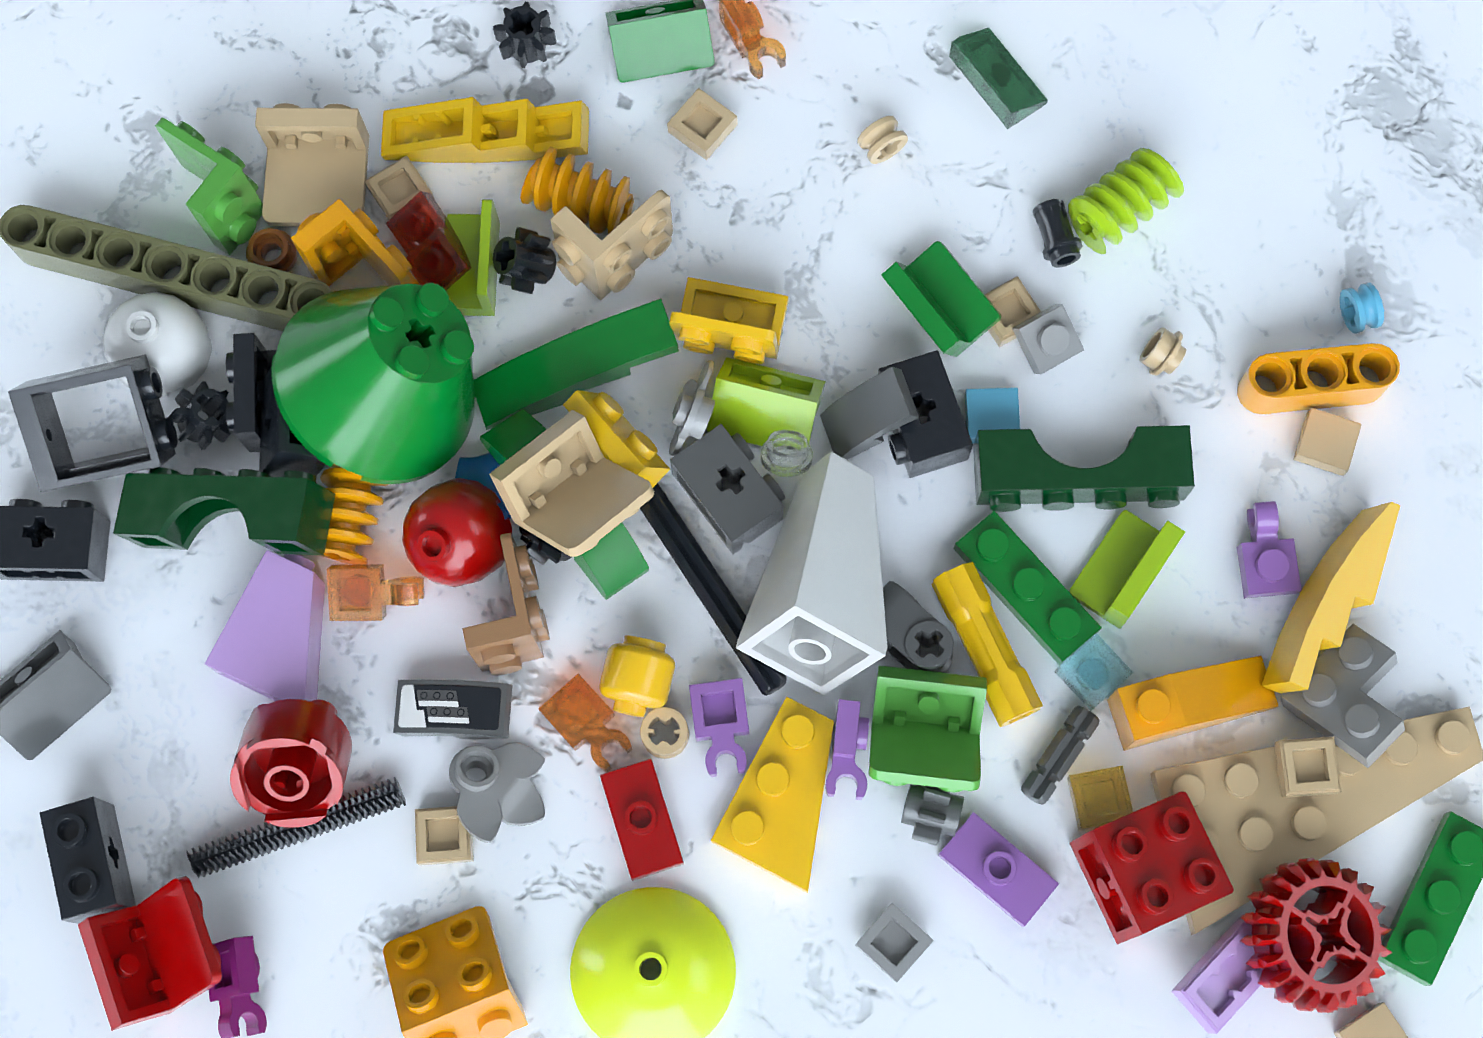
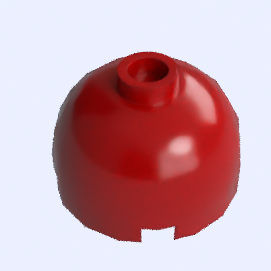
M456 478L431 486L414 500L403 520L402 543L406 556L416 571L436 584L458 587L479 582L500 568L505 561L500 535L512 534V525L510 518L504 519L503 512L497 505L501 502L498 496L478 481Z

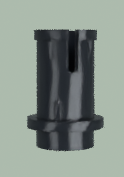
M1050 199L1038 204L1032 213L1044 241L1045 248L1042 251L1044 259L1050 261L1051 265L1055 268L1075 263L1081 257L1080 250L1083 245L1080 238L1074 237L1063 200Z

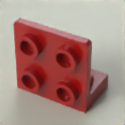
M1184 791L1097 827L1069 843L1117 945L1232 894L1234 891L1188 794Z

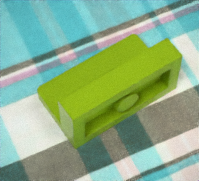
M482 199L481 214H447L443 288L448 293L449 299L457 306L463 316H495L497 272L493 266V253L499 242L500 221L494 202L491 199Z
M726 357L716 377L712 397L715 400V405L707 425V432L722 424L730 436L739 433L746 443L798 456H805L809 448L815 416L822 400L826 381Z
M1123 510L1071 586L1069 592L1080 604L1121 629L1174 551L1185 531L1168 520L1159 531L1128 510Z

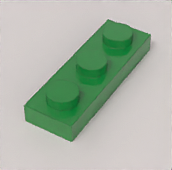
M995 511L955 543L953 549L966 563H974L982 581L1059 666L1102 629L1095 619Z
M1452 811L1443 815L1390 925L1392 930L1385 935L1381 944L1392 953L1386 957H1378V961L1424 986H1431L1483 879V828Z

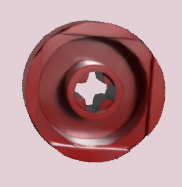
M284 699L269 704H261L253 709L244 727L230 773V785L233 795L245 810L249 812L251 806L265 815V822L275 826L293 828L319 822L326 817L327 811L335 803L336 805L342 797L351 758L352 740L346 725L337 716V710L330 702L319 699L313 701Z

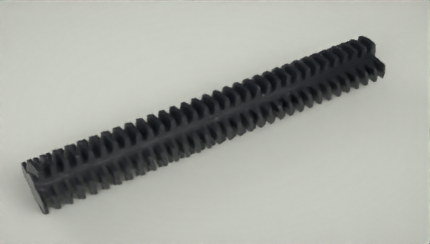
M393 777L394 783L387 779V786L383 781H380L381 788L375 783V790H372L369 785L367 786V793L364 788H361V795L357 790H355V797L350 792L348 793L349 799L342 795L343 801L340 802L339 800L337 805L335 804L327 811L326 817L312 825L289 828L271 824L269 827L264 822L265 829H262L260 825H257L258 831L250 827L251 834L244 829L245 836H242L240 832H237L239 838L231 834V841L225 836V843L219 838V845L211 841L213 847L210 848L205 843V850L199 845L200 852L191 848L193 854L187 851V858L191 863L193 872L199 879L200 874L202 877H205L207 872L211 875L213 870L217 873L220 868L222 870H225L226 866L231 868L233 863L237 866L240 861L244 863L246 858L248 861H251L252 857L256 859L259 854L264 856L266 852L268 854L272 850L276 852L279 847L282 850L284 846L290 847L291 843L294 845L298 841L302 843L305 838L309 840L311 836L316 838L317 834L321 836L323 832L329 833L331 829L333 831L337 827L341 829L344 824L347 827L349 823L355 824L356 820L361 822L362 818L367 820L370 815L374 817L376 813L381 815L382 811L385 813L388 809L392 811L394 807L400 808L402 804L406 806V800L396 777Z

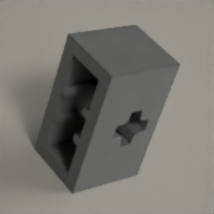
M720 424L702 436L700 440L698 439L672 457L670 464L672 475L732 555H734L783 520L784 505L781 502L786 497L778 483L769 473L762 477L750 461L755 456L739 433L730 436L723 425ZM726 479L732 485L740 482L741 491L737 494L730 488L723 491L722 482Z

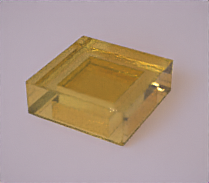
M1123 765L1073 774L1067 777L1079 831L1100 827L1133 812Z

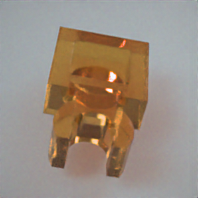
M579 673L538 708L540 713L574 751L578 750L585 742H588L591 745L590 752L593 761L598 768L605 772H609L612 769L609 762L602 755V751L607 744L618 743L627 753L633 750L628 737L623 732L606 728L605 725L615 714Z

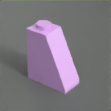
M266 550L208 656L205 665L218 674L274 701L284 699L317 700L325 583L312 571L315 564L301 555L285 554L281 557Z

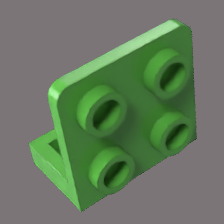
M161 117L155 125L156 129L179 163L186 170L203 180L202 184L186 202V206L214 246L231 255L238 245L246 243L251 238L256 229L257 221L262 216L263 203L256 193L259 189L258 185L244 174L243 169L246 165L233 152L222 146L215 151L204 144V137L189 124L180 121L177 125H174Z
M878 665L871 720L869 776L872 779L883 781L893 786L913 784L938 787L947 792L978 790L981 781L980 731L987 692V678Z

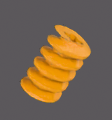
M551 146L543 157H539L531 166L525 178L520 196L523 204H529L534 201L536 209L546 212L552 208L554 215L566 206L584 224L589 222L591 231L601 234L607 228L608 234L611 233L631 215L634 203L633 194L629 193V177L624 176L617 186L613 187L611 186L612 170L605 169L597 180L593 179L594 163L587 161L581 170L576 172L574 171L575 156L568 154L561 165L556 164L557 148Z
M333 464L332 468L323 470L320 476L322 484L327 487L326 489L335 493L323 557L347 564L367 565L369 559L356 552L355 549L356 546L373 544L374 539L360 530L361 526L378 525L379 519L368 513L366 507L383 505L384 499L373 493L371 488L372 486H387L388 484L361 481V475Z

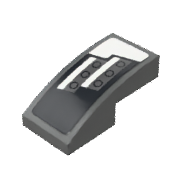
M398 680L393 733L401 736H453L459 739L509 738L513 685L463 680Z

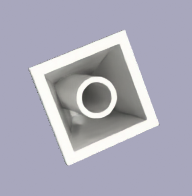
M832 451L803 473L736 645V649L822 695L830 692L886 656L887 651L874 476Z

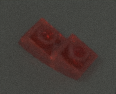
M420 191L386 222L390 231L407 253L406 259L412 266L410 271L420 285L434 283L447 291L472 268L456 232L431 193Z

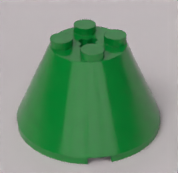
M398 284L329 292L315 298L299 309L283 329L276 354L272 360L274 395L285 422L298 441L312 455L330 468L333 464H336L350 472L361 475L360 480L369 483L402 484L416 481L442 468L456 455L468 437L475 412L472 360L474 342L464 316L449 299L446 290L438 284Z

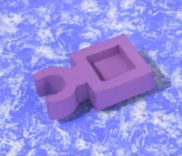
M742 678L689 685L696 742L712 740V746L707 751L705 757L709 776L717 777L716 760L723 754L734 756L737 761L738 774L745 773L747 767L746 754L742 747L735 743L734 736L750 734Z

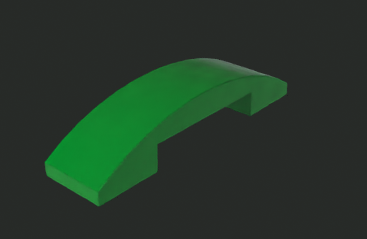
M522 409L482 434L480 441L496 462L501 465L547 429ZM622 522L601 538L595 547L574 557V561L605 600L649 571L646 560Z

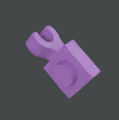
M1276 501L1254 503L1252 509H1247V522L1251 542L1241 543L1236 547L1244 599L1297 594L1302 589L1294 538L1278 540L1279 515Z
M841 699L838 701L832 767L825 785L828 797H834L836 782L842 777H850L855 781L857 785L856 800H863L868 785L866 775L855 763L856 749L866 750L869 731V718L859 717L860 701Z

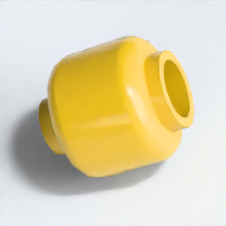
M625 635L623 643H616L608 648L599 690L603 696L615 701L613 711L644 718L646 708L657 709L666 704L675 670V661L669 654L665 653V644L646 638Z

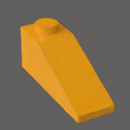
M1262 656L1171 673L1117 688L1107 699L1123 751L1279 707L1274 691L1261 686L1267 671Z

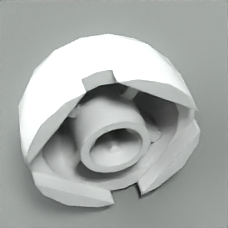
M159 292L136 295L120 304L108 319L103 334L104 355L108 363L146 354L149 366L154 367L160 376L163 389L162 397H167L168 392L176 391L181 387L187 389L194 385L207 369L212 353L211 339L208 337L207 327L196 310L174 295ZM126 376L118 378L129 388Z

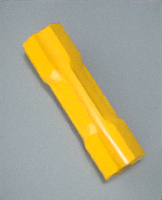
M974 563L961 564L934 578L931 585L948 620L953 623L978 677L987 678L986 700L999 727L1010 725L1041 710L1043 704L1026 669L1020 665L991 606L990 595Z

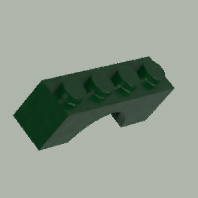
M1190 425L1137 426L1127 443L1125 451L1119 457L1105 465L1094 468L1072 467L1055 460L1043 450L1031 429L978 430L973 444L976 505H989L990 510L996 512L1015 511L1021 508V504H1042V508L1045 510L1060 511L1073 508L1074 503H1095V507L1098 509L1111 510L1123 508L1127 505V502L1147 501L1148 507L1171 508L1179 505L1180 501H1184L1195 487Z
M155 467L150 468L148 473H127L125 475L113 534L143 548L188 550L197 534L210 521L223 514L240 511L246 523L249 539L277 554L324 556L335 493L317 484L316 476L303 471L287 470L284 472L283 477H271L269 474L261 471L240 469L238 476H226L217 470L195 468L192 475H186L173 469Z

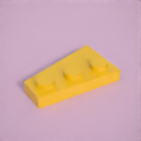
M786 696L711 839V843L808 893L834 721Z

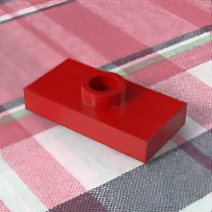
M652 759L601 774L600 778L631 880H638L684 865Z

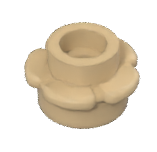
M1162 327L1151 337L1139 359L1141 363L1150 368V374L1157 376L1163 371L1171 374L1179 366L1187 351L1181 345L1183 334L1180 331L1173 334Z

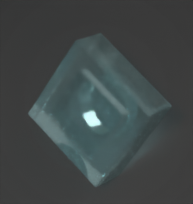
M1097 633L1054 671L1090 711L1095 709L1134 673Z

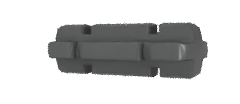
M1079 705L1072 710L1064 722L1066 728H1061L1037 762V771L1032 770L1021 786V791L1029 799L1041 805L1049 800L1057 788L1055 782H1060L1084 748L1083 740H1088L1098 727L1100 720L1093 712Z

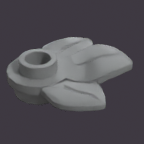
M712 360L705 363L697 381L690 379L685 384L672 412V423L677 425L670 443L669 455L675 456L679 453L688 435L700 440L708 425L715 400L705 397L704 394L714 367V361Z
M508 743L494 750L484 746H469L460 750L450 763L449 779L452 787L460 794L457 815L465 829L476 839L485 843H491L499 831L501 822L514 826H526L542 821L545 817L544 804L538 790L529 779L539 772L545 762V758L533 748L520 743ZM471 768H480L485 772L486 777L480 781H473L467 777L466 772Z

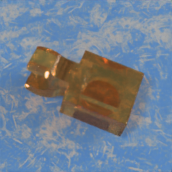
M719 0L720 21L742 58H747L749 70L755 78L760 79L763 77V66L759 61L763 56L773 57L780 68L786 66V51L783 45L776 39L766 38L760 34V29L764 28V24L759 10L752 1L745 3L744 0Z
M384 564L331 565L326 569L329 621H382L387 616L386 605L414 606L419 605V599L425 598L424 577L406 576L385 580Z

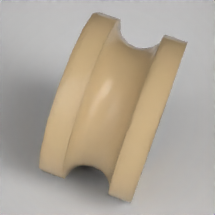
M886 116L873 122L858 137L857 143L862 149H869L867 158L872 164H878L890 159L908 142L907 134L903 130L897 131L898 121L894 116Z
M661 707L649 712L642 720L640 727L641 740L650 754L657 758L668 759L674 758L683 752L688 744L689 730L687 722L681 713L672 708ZM660 721L663 725L667 726L673 721L679 726L680 729L674 730L675 737H679L674 744L670 746L668 742L662 741L656 745L651 741L650 737L656 736L654 729H651L656 722Z

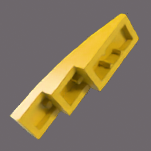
M474 97L384 110L381 157L385 160L399 161L408 156L412 162L432 163L537 160L539 157L542 158L550 146L557 148V158L566 157L568 154L574 156L588 154L589 108L582 100L535 107L528 98L481 105Z
M1388 502L1361 510L1329 547L1303 586L1279 634L1261 686L1279 694L1308 690L1319 650L1341 647L1351 609L1374 604L1401 505Z

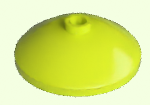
M638 888L624 892L607 901L585 923L578 935L571 957V988L580 1014L588 1026L600 1038H705L721 1021L732 999L736 980L735 955L729 936L722 923L699 900L670 888ZM651 958L658 960L662 967L660 976L655 980L644 979L641 975L642 963Z

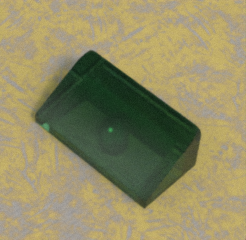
M990 28L959 36L951 42L949 57L1007 130L1048 103V99Z

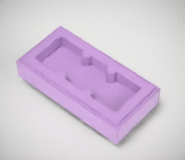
M1240 917L1172 989V993L1207 1033L1217 1034L1261 986L1257 983L1263 968H1251V966L1245 964L1255 954L1254 948L1240 942L1244 936L1252 934V925L1247 924Z

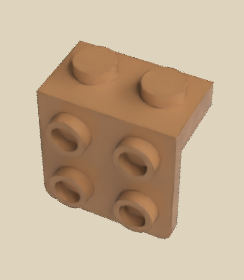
M511 533L500 535L516 616L462 628L466 650L482 672L490 670L491 675L495 676L517 672L522 669L523 662L544 658L541 642L550 640L543 608L540 609L537 596L531 597L530 591L539 589L533 559L529 557L526 544L517 546Z

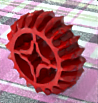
M1303 858L1295 863L1280 864L1279 867H1276V874H1266L1263 878L1259 879L1263 891H1253L1252 894L1247 896L1256 910L1255 912H1247L1240 917L1244 922L1252 925V934L1244 936L1240 942L1246 946H1253L1255 954L1245 964L1251 966V968H1263L1257 984L1262 985L1264 988H1275L1274 999L1281 1003H1292L1293 1008L1299 1011L1312 1012L1317 1010L1318 1013H1333L1338 1008H1350L1353 1005H1357V996H1367L1369 993L1374 992L1370 979H1378L1386 974L1377 962L1378 957H1386L1392 953L1384 945H1381V935L1387 934L1392 928L1379 924L1377 917L1386 906L1379 902L1369 901L1374 886L1367 883H1357L1358 871L1350 868L1340 869L1339 862L1333 860L1319 861L1314 858ZM1313 890L1319 893L1315 902L1308 903L1305 910H1299L1294 907L1298 899L1307 891ZM1328 960L1337 962L1334 969L1326 977L1319 981L1313 979L1317 969L1324 968Z

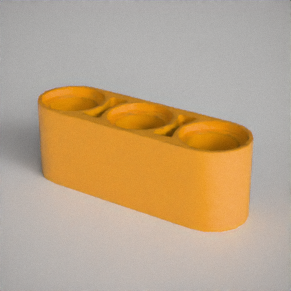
M1375 343L1268 353L1259 356L1251 363L1237 386V396L1240 403L1247 410L1256 414L1369 404L1381 397L1397 379L1400 372V362L1397 355L1389 347ZM1363 366L1372 369L1377 374L1379 381L1372 382L1367 380L1361 374L1359 367ZM1313 371L1321 374L1326 379L1328 386L1319 387L1309 379L1307 372ZM1263 376L1269 378L1275 384L1276 392H1267L1261 389L1255 377Z

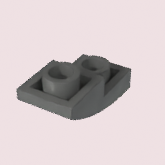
M891 367L846 393L822 412L820 417L833 453L848 460L884 442L883 435L919 418L902 369Z

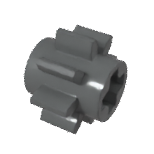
M910 784L901 823L914 826L911 839L937 846L941 834L955 837L963 808L964 796L943 791L938 787Z

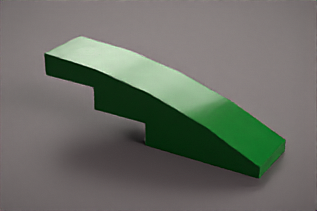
M660 298L568 333L474 379L475 398L486 430L494 428L522 409L530 415H534L561 406L576 390L585 391L631 375V367L679 352L678 343L669 324V318L662 299Z

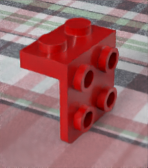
M187 876L171 880L136 906L87 917L78 924L111 1031L170 1014L221 981L220 954L217 947L211 942L203 918L201 898L194 891L191 880Z

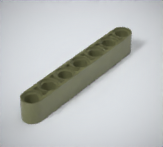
M30 205L11 207L0 219V237L24 263L30 266L137 294L159 292L174 295L192 308L283 331L290 319L308 302L332 292L326 283L317 279ZM37 230L33 238L23 242L28 233ZM85 242L80 251L70 254L71 249L76 244ZM133 254V257L127 264L116 267L122 257ZM181 266L176 276L164 279V275L168 270ZM230 279L225 288L217 292H211V288L217 281ZM278 291L276 298L270 303L258 304L261 296L265 293Z

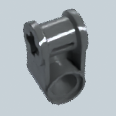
M889 581L883 587L887 636L886 652L906 669L947 673L952 665L954 641L951 632L927 612L907 590L899 584ZM934 643L939 646L938 657L931 653L927 654L924 658L919 656L921 644L926 648L932 647Z

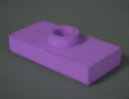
M974 812L956 832L955 837H952L938 854V857L1021 927L1027 925L1059 885L1056 880Z

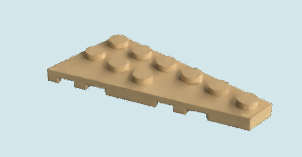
M1470 706L1405 719V731L1369 768L1335 745L1342 792L1337 794L1282 798L1275 746L1153 771L1150 776L1157 801L1181 791L1188 794L1234 888L1232 894L1186 914L1191 935L1198 933L1250 901L1247 897L1248 895L1252 894L1253 891H1263L1259 879L1263 878L1266 874H1276V867H1279L1280 864L1295 863L1303 858L1321 859L1482 762L1483 750Z

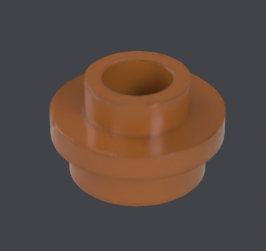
M265 228L259 230L251 237L246 248L247 262L289 272L294 267L298 257V250L292 242L291 236L280 229ZM274 249L281 250V254L272 261L265 260L266 254Z

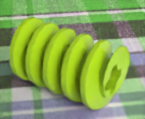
M1140 148L1131 154L1129 160L1126 159L1119 162L1114 172L1110 171L1102 175L1099 184H1091L1085 189L1083 195L1073 197L1068 204V215L1078 237L1090 249L1102 255L1106 254V245L1103 238L1113 245L1120 244L1123 236L1119 226L1128 233H1134L1138 229L1136 217L1144 222L1150 221L1154 215L1152 206L1163 210L1168 207V195L1173 198H1180L1185 190L1178 173L1169 162L1151 149Z

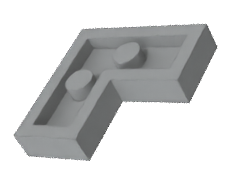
M1354 623L1345 631L1341 647L1327 649L1316 660L1308 690L1283 693L1280 696L1283 707L1324 737L1334 736L1335 745L1367 768L1405 731L1404 720L1367 695L1398 663L1396 652Z

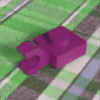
M253 936L235 937L214 943L221 958L222 978L218 984L208 990L210 1002L219 1001L218 1032L220 1037L234 1038L240 1036V1017L245 1020L247 1036L265 1033L267 1027L265 1012L250 996V994L259 992L258 976L260 963L255 953Z

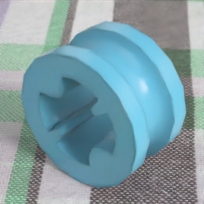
M1372 283L1361 284L1358 291H1355L1353 288L1341 291L1339 298L1341 314L1347 328L1352 333L1363 332L1366 325L1370 328L1382 326L1384 322V307L1380 294Z

